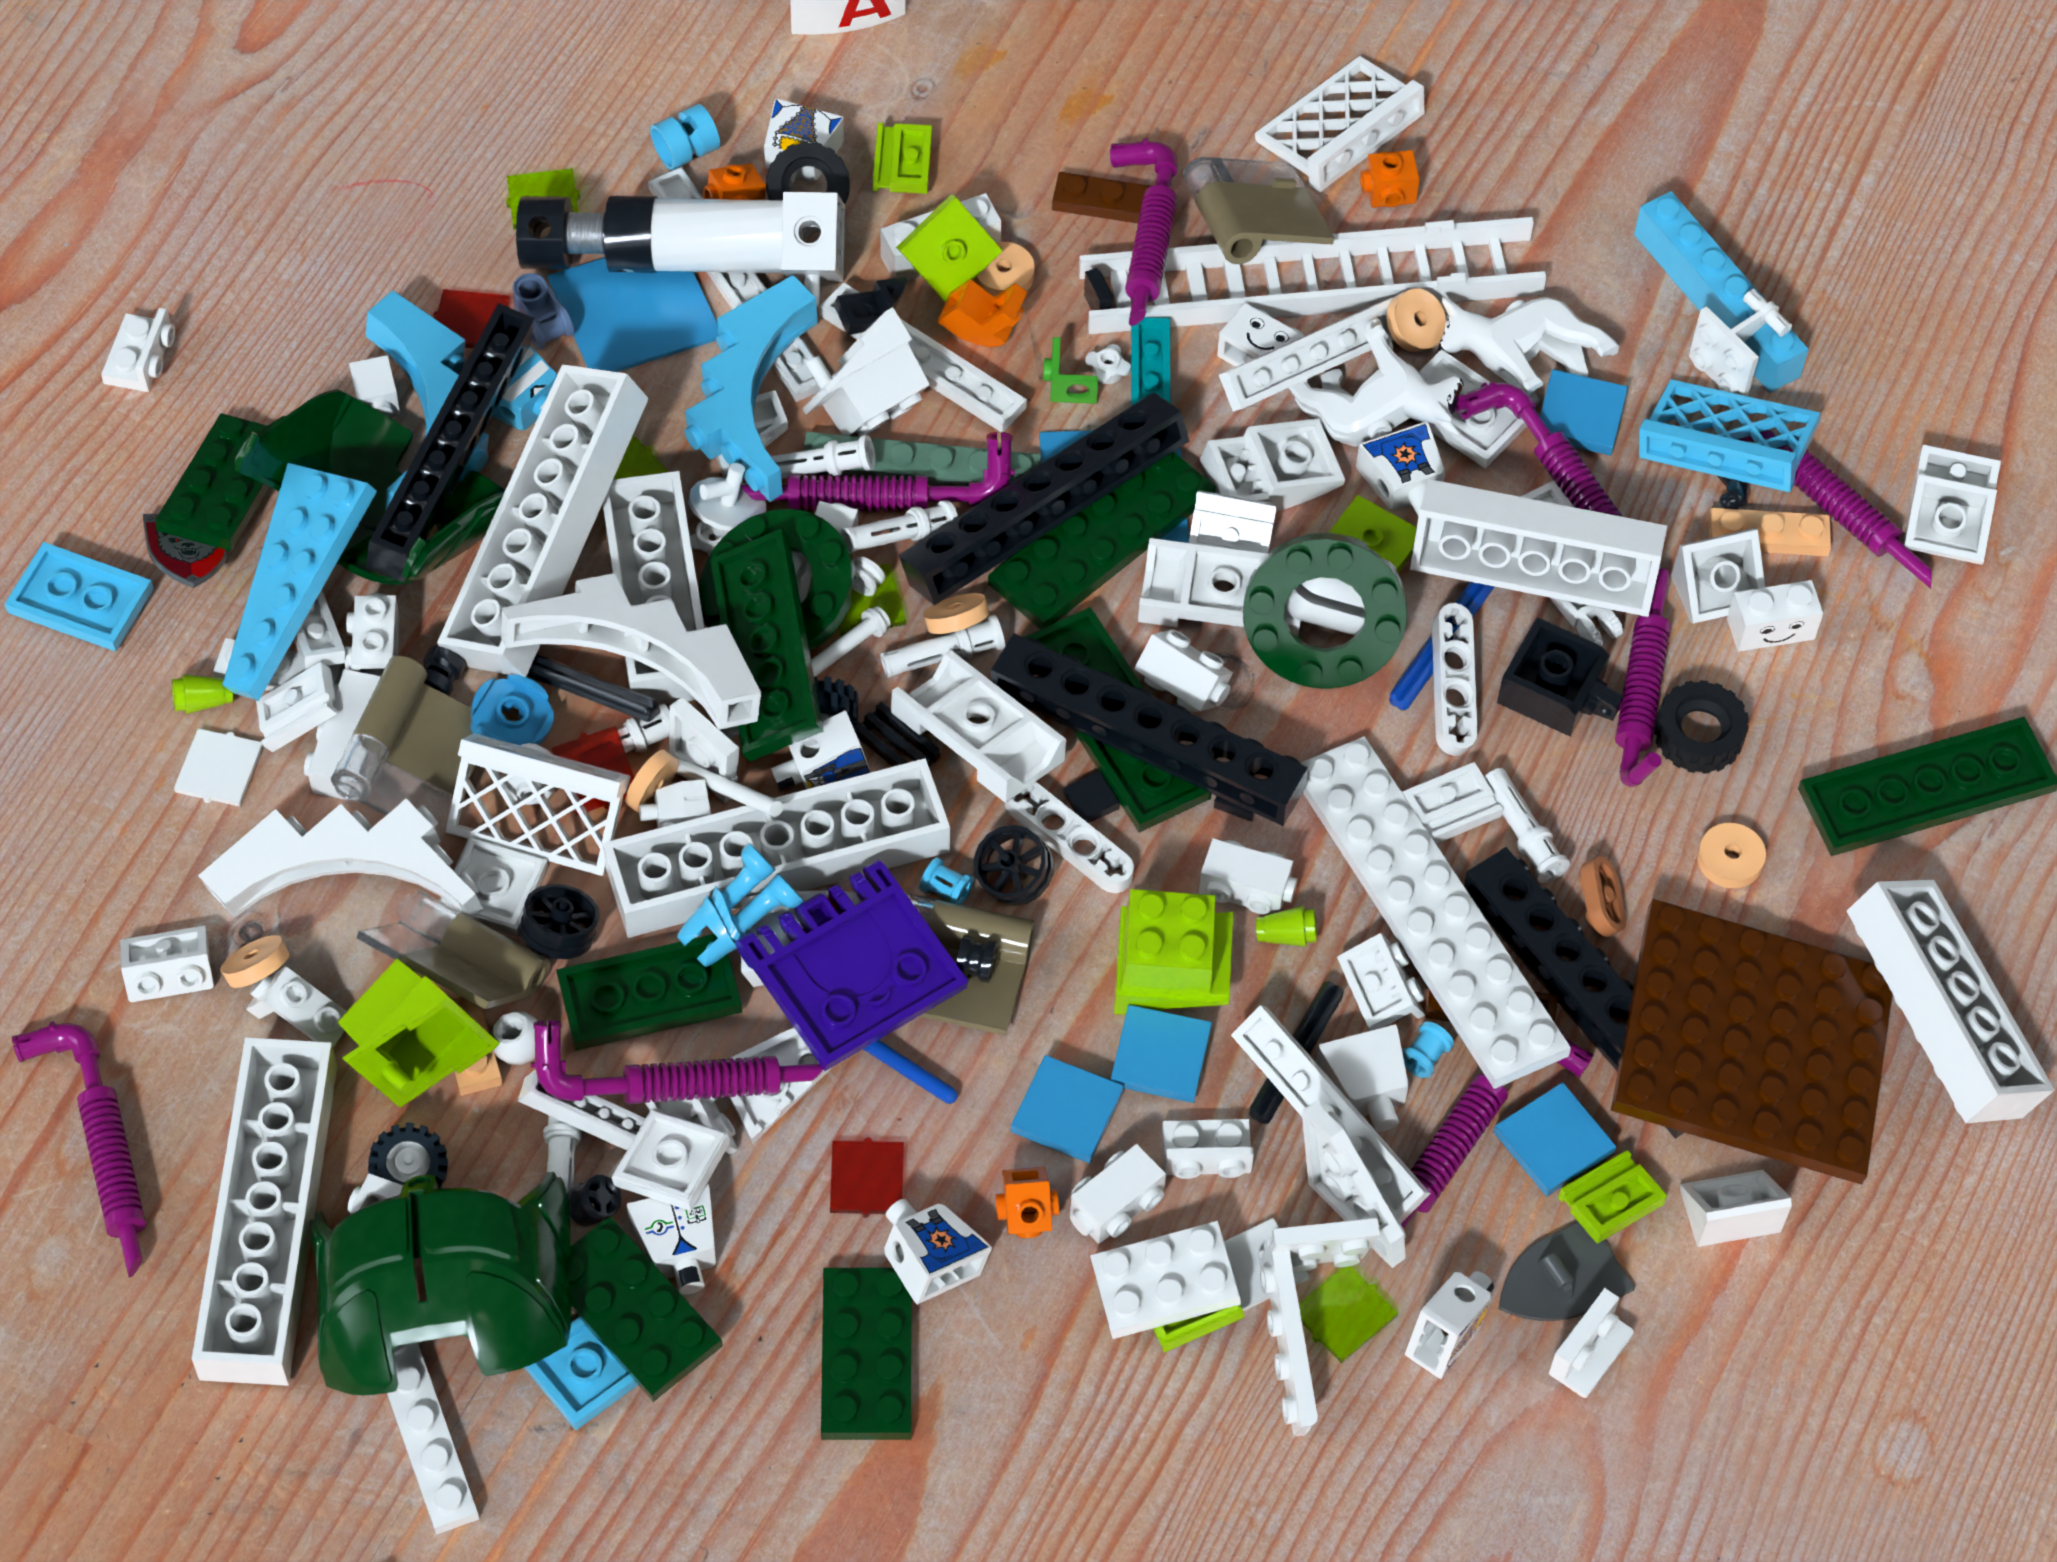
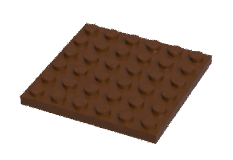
M1652 898L1645 920L1610 1111L1862 1185L1868 1175L1892 991L1874 963Z

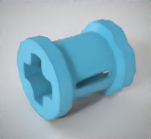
M936 857L926 868L921 878L919 889L924 893L931 891L950 901V903L962 905L971 892L974 876L968 873L963 876L944 866V861ZM941 880H945L953 884V886L949 887L941 883Z
M1426 1021L1419 1027L1420 1034L1409 1048L1402 1049L1405 1067L1409 1072L1420 1078H1429L1434 1073L1433 1065L1443 1053L1449 1052L1454 1047L1453 1038L1444 1028L1436 1023Z

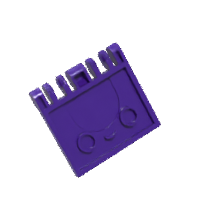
M876 860L864 867L863 874L859 871L849 876L851 887L861 900V903L856 906L841 886L837 884L827 889L828 897L836 910L823 893H818L794 908L795 915L802 927L789 912L779 916V924L791 941L786 946L781 944L767 924L756 929L757 937L754 933L750 932L735 941L736 948L747 966L758 975L824 1071L967 988L969 982L881 860Z

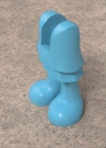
M748 843L742 849L741 859L743 868L737 877L723 891L715 885L711 898L706 895L701 906L685 922L677 935V938L684 946L692 939L700 936L706 926L718 937L716 941L709 943L705 951L697 958L705 967L716 963L725 955L737 949L735 941L743 937L755 923L774 908L784 906L793 909L804 902L793 887L778 873L746 907L736 915L732 914V909L753 888L775 871V868L751 843Z

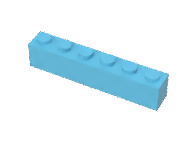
M1672 191L1640 206L1634 232L1635 237L1699 311L1707 306L1730 329L1756 313L1747 303L1743 302V298L1747 292H1751V289H1755L1758 293L1759 291ZM1766 323L1744 342L1759 356L1754 376L1769 393L1801 377L1809 349L1792 329L1786 335L1784 334L1783 337H1780Z

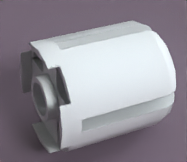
M1320 577L1305 581L1293 590L1285 604L1287 612L1296 620L1354 636L1364 624L1365 608L1362 598L1352 586L1338 579Z

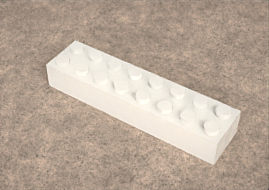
M562 364L437 641L439 646L449 649L460 656L465 662V667L507 675L527 676L540 644L506 648L501 639L502 608L562 596L649 399L628 374Z
M926 758L776 797L774 799L781 801L783 804V810L777 817L746 805L603 843L607 874L627 938L685 923L701 906L706 895L711 898L715 885L723 891L737 877L743 868L741 852L748 843H751L775 868V871L753 888L745 897L760 894L778 873L795 891H806L850 879L849 876L859 871L863 874V868L876 860H881L889 869L949 853L950 825ZM741 901L732 910L741 908Z
M245 1037L192 1353V1362L200 1381L289 1386L311 1244L309 1221L315 1218L338 1067L332 1042Z

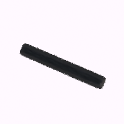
M536 654L527 674L531 678L645 722L653 721L655 715L659 712V706L654 698Z
M1330 981L1322 984L1292 1035L1308 1054L1311 1053L1342 1000L1343 989ZM1268 1077L1251 1104L1249 1112L1252 1119L1262 1124H1268L1284 1099L1283 1094Z

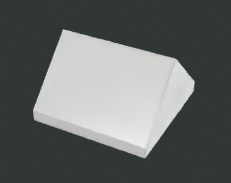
M1753 528L1679 545L1671 578L1691 623L1694 624L1728 616L1734 592L1765 588L1758 529Z
M1764 1170L1680 1184L1681 1195L1697 1247L1780 1233L1792 1207L1791 1197Z

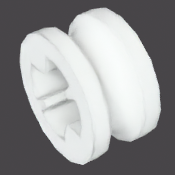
M857 557L854 560L856 578L853 581V589L862 595L872 596L877 591V585H881L884 582L885 574L870 559Z

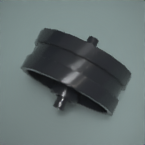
M1017 825L1002 826L988 833L978 845L973 859L974 874L979 884L999 902L1012 906L1028 904L1040 897L1050 885L1054 873L1053 856L1048 846L1028 828ZM1024 838L1030 839L1037 844L1036 847L1021 855ZM1014 839L1012 850H1004L1000 846L1006 841ZM996 850L1000 854L998 862L988 863L990 856ZM1041 855L1039 870L1028 866V862ZM1003 871L993 887H991L987 880V873ZM1028 875L1035 877L1028 886H1023L1022 880L1026 879ZM1010 878H1012L1016 892L1001 893Z
M548 884L537 887L528 894L524 903L523 915L519 924L521 938L529 948L546 957L572 959L582 956L590 950L595 938L600 918L598 906L589 895L580 889L568 885ZM580 924H585L587 929L580 926Z

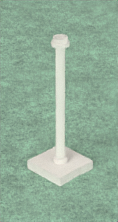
M877 606L862 612L861 623L811 659L814 677L873 634L876 637L884 635L890 626V619L886 612ZM683 697L671 704L669 753L674 757L683 759L737 783L739 747L731 740L739 734L738 726L719 730ZM710 790L724 803L731 799L727 796Z

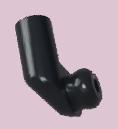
M1717 476L1726 486L1727 490L1725 494L1720 496V504L1725 509H1738L1740 506L1744 508L1748 503L1749 483Z

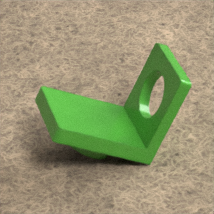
M1053 337L1052 358H1044L1043 381L1051 382L1050 402L1096 404L1098 376L1059 374L1061 337ZM1072 385H1083L1089 390L1085 393L1076 394L1070 392L1067 388Z

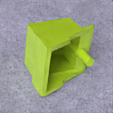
M1130 889L1127 906H1121L1114 1014L1126 1015L1128 1005L1162 1012L1163 1009L1229 1005L1233 911L1215 913L1216 895Z
M398 958L337 1022L359 1045V1047L342 1057V1059L400 1108L453 1071H457L460 1074L492 1052L500 1044L426 975L421 978Z

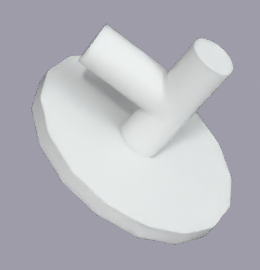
M739 463L730 464L726 478L713 477L698 481L690 489L688 501L693 514L701 521L726 531L732 530L750 517L766 512L767 505L765 501L753 500L742 489L741 485L747 484L742 482L745 467Z

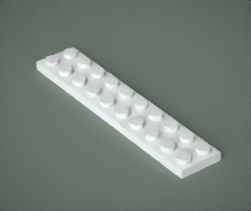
M1365 736L1300 762L1308 767L1306 787L1303 792L1304 796L1492 1087L1496 1089L1569 1057L1571 1047Z

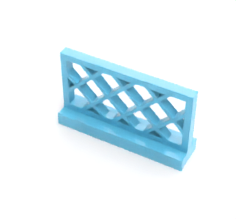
M1670 379L1650 419H1644L1639 428V458L1791 492L1795 484L1796 470L1820 423L1821 413ZM1675 395L1689 397L1693 401L1677 406L1673 398ZM1720 404L1728 406L1730 410L1714 414L1709 407ZM1701 411L1705 418L1691 423L1685 418V415ZM1760 413L1765 414L1768 418L1752 423L1747 416ZM1676 419L1680 426L1670 425L1663 422ZM1738 419L1743 425L1742 427L1726 431L1722 424ZM1796 421L1805 423L1806 426L1790 432L1785 424ZM1713 427L1718 435L1701 431ZM1776 428L1781 434L1765 440L1760 432ZM1751 436L1755 443L1745 442L1738 439ZM1788 444L1793 452L1776 448Z

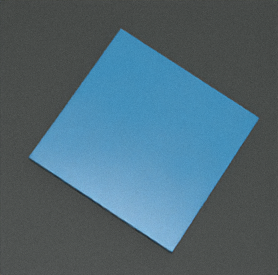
M602 258L547 275L555 297L565 307L571 318L575 331L573 337L587 368L619 372L717 341L716 337L719 336L718 324L694 272H609L606 259Z

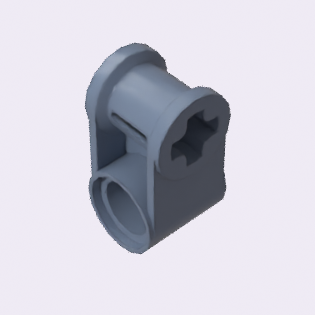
M527 273L516 278L513 283L514 309L535 318L531 342L537 350L545 348V343L562 335L567 337L574 335V326L567 310L559 303L542 276L535 273Z

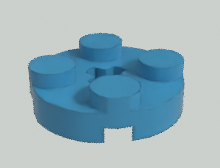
M507 675L506 679H498L496 681L492 678L483 683L474 696L470 710L471 732L516 745L532 743L540 746L548 737L554 720L553 709L551 710V705L548 702L549 696L541 685L521 675ZM512 707L519 710L518 717L521 720L509 721L501 711L509 712Z

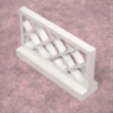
M1359 56L1255 133V141L1308 175L1309 186L1321 192L1367 158L1368 154L1375 152L1425 114L1424 86L1414 80L1404 84ZM1360 71L1371 78V81L1349 82V79ZM1377 91L1394 92L1389 98L1376 99ZM1372 92V99L1350 100V93ZM1345 93V100L1323 101V98L1329 94ZM1371 110L1362 118H1350V111ZM1345 111L1346 118L1323 119V112ZM1319 112V120L1297 121V118L1303 113ZM1346 129L1337 137L1324 138V130ZM1319 131V138L1297 139V132ZM1279 132H1293V139L1276 140L1272 136ZM1319 149L1307 159L1297 154V150Z
M476 733L461 739L458 756L462 757L446 833L467 839L470 836L601 876L606 874L603 843L614 840L623 795L628 791L631 776ZM472 764L486 768L494 782L479 793H477L469 779ZM497 771L506 773L508 775L501 778ZM514 776L524 778L534 793L518 804L504 783ZM537 782L546 784L548 786L544 787L543 789H540ZM497 787L509 809L493 818L480 797ZM553 787L564 789L573 803L572 806L557 815L543 794ZM467 791L470 798L464 801L465 793ZM576 793L586 795L587 797L580 800ZM537 798L549 820L532 829L520 807ZM592 798L610 802L607 819L598 825L594 824L583 806L584 803ZM471 802H474L486 822L476 829L459 825L462 808ZM576 809L588 831L571 840L559 818ZM510 813L514 814L525 833L515 840L505 838L496 824L498 820ZM551 823L564 843L563 846L554 851L543 848L535 834ZM605 826L604 834L602 837L598 829ZM489 827L492 834L484 832L482 830ZM591 834L600 848L597 863L583 859L574 844ZM528 838L531 844L523 843L521 841ZM568 849L571 856L560 852Z

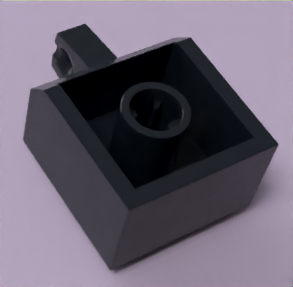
M1537 617L1502 677L1497 703L1571 737L1583 714H1595L1613 721L1621 707L1623 696L1608 688L1607 684L1602 681L1610 657L1602 646Z

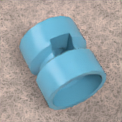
M696 104L679 112L677 120L673 117H668L650 127V135L656 152L664 165L670 170L677 169L691 162L693 154L697 157H702L720 147V138L715 123L701 104Z

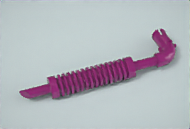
M1148 138L1135 143H1112L1110 148V161L1113 168L1155 164V173L1157 174L1155 185L1147 188L1143 195L1125 286L1128 297L1133 300L1129 316L1130 326L1137 325L1144 319L1148 303L1156 300L1160 294L1177 205V195L1170 188L1171 180L1176 175L1178 169L1177 155L1168 145L1148 141Z
M1485 382L1481 385V388L1459 395L1455 409L1457 413L1467 409L1466 412L1460 414V417L1464 420L1495 407L1497 410L1506 407L1513 412L1517 419L1522 418L1539 442L1534 449L1535 455L1575 508L1622 517L1620 511L1613 505L1612 500L1602 486H1600V483L1596 480L1590 469L1587 468V465L1583 462L1577 451L1574 450V447L1570 444L1564 433L1559 431L1552 434L1535 411L1536 404L1524 390L1513 384L1490 382L1488 385Z
M997 432L987 434V469H983V481L969 482V486H927V476H916V480H912V476H908V480H904V476H900V480H896V476H892V480H888V476H884V480H880V476H876V480H874L870 475H868V479H864V475H860V479H856V475H852V479H848V475H844V479H840V475H837L836 479H832V475H828V479H824V475H820V479H817L816 475H812V479H809L808 475H804V479H801L800 475H788V485H782L783 494L772 501H788V509L800 510L801 507H804V511H808L809 507H812V511H816L819 501L831 504L841 503L853 509L860 507V511H864V507H868V511H872V507H876V511H880V507H884V511H888V507H892V511H896V507H900V511H904V507L907 508V511L912 507L926 509L927 502H940L944 500L950 502H969V506H976L1009 485L1010 476L1015 475V469H1011L1012 435L1001 432V448H998ZM741 485L745 493L753 500L768 501L759 490L755 492L749 485Z
M541 1020L533 1023L535 1030V1062H531V1068L536 1069L538 1081L545 1091L560 1100L582 1101L583 1096L624 1094L627 1104L642 1103V1101L650 1103L651 1100L652 1102H659V1100L667 1102L668 1098L670 1101H676V1099L682 1101L685 1098L693 1100L694 1097L695 1099H702V1097L710 1099L711 1096L712 1098H719V1096L727 1098L728 1095L729 1097H736V1095L742 1097L745 1094L746 1096H753V1094L761 1095L762 1093L763 1095H772L779 1093L780 1083L812 1081L823 1071L819 1063L779 1066L776 1056H761V1058L753 1057L752 1059L745 1057L744 1060L742 1058H736L735 1060L730 1058L727 1061L719 1059L718 1062L714 1059L710 1060V1062L702 1060L701 1063L700 1061H693V1063L685 1061L684 1064L683 1062H676V1064L668 1062L667 1065L665 1063H659V1065L652 1063L650 1066L642 1064L641 1067L639 1064L625 1065L623 1076L582 1079L581 1075L566 1074V1061L561 1060L562 1022L547 1020V1025H544V1021Z
M54 1021L50 1022L49 1026L28 1033L12 1036V1042L16 1045H13L20 1063L54 1051L61 1053L67 1050H72L75 1061L80 1063L86 1090L78 1095L77 1103L105 1227L110 1237L120 1238L127 1273L130 1278L137 1272L142 1262V1253L137 1234L144 1230L146 1221L116 1091L112 1087L103 1086L97 1062V1059L100 1057L98 1044L93 1034L82 1026L72 1023L56 1024Z
M1565 1038L1571 1047L1569 1057L1557 1061V1063L1580 1078L1594 1055ZM1484 1074L1475 1076L1442 1126L1433 1136V1139L1424 1149V1152L1415 1162V1165L1410 1169L1431 1194L1401 1223L1403 1229L1416 1211L1427 1213L1431 1210L1507 1100L1508 1093L1503 1086L1494 1089Z

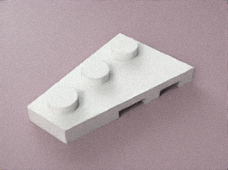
M794 1027L731 1057L734 1060L736 1058L744 1060L745 1057L752 1059L753 1057L776 1056L779 1066L819 1063ZM832 1068L827 1071L823 1070L812 1081L780 1083L778 1094L763 1095L762 1093L761 1095L753 1094V1096H746L745 1094L742 1097L738 1095L736 1097H729L752 1144Z

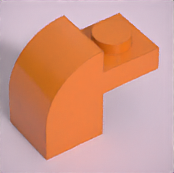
M970 279L949 294L937 322L964 341L984 347L1002 346L1006 344L1013 326L1023 315L1024 308L1021 306L1027 291L1015 283L994 297Z

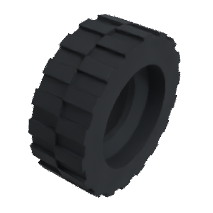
M808 141L797 145L792 144L787 146V149L783 152L780 151L776 155L775 160L770 164L766 177L768 199L783 200V192H790L789 180L792 174L801 167L811 166L819 169L824 174L827 181L826 193H838L843 203L846 204L850 192L848 169H846L842 158L838 157L830 147L826 148L821 143L815 142L814 144L808 143Z
M1700 680V682L1689 681L1685 682V685H1678L1672 689L1670 694H1666L1662 705H1660L1654 728V735L1657 736L1655 741L1657 747L1661 748L1662 755L1666 759L1671 760L1673 765L1678 768L1687 769L1688 772L1695 773L1696 771L1707 774L1714 770H1717V772L1723 770L1726 765H1731L1736 760L1737 754L1740 755L1749 727L1747 725L1749 720L1748 713L1744 710L1745 705L1736 698L1734 692L1728 691L1723 688V685L1718 683L1712 684L1708 683V681ZM1693 711L1711 714L1720 722L1721 734L1716 740L1709 743L1694 741L1684 734L1681 727L1682 719Z

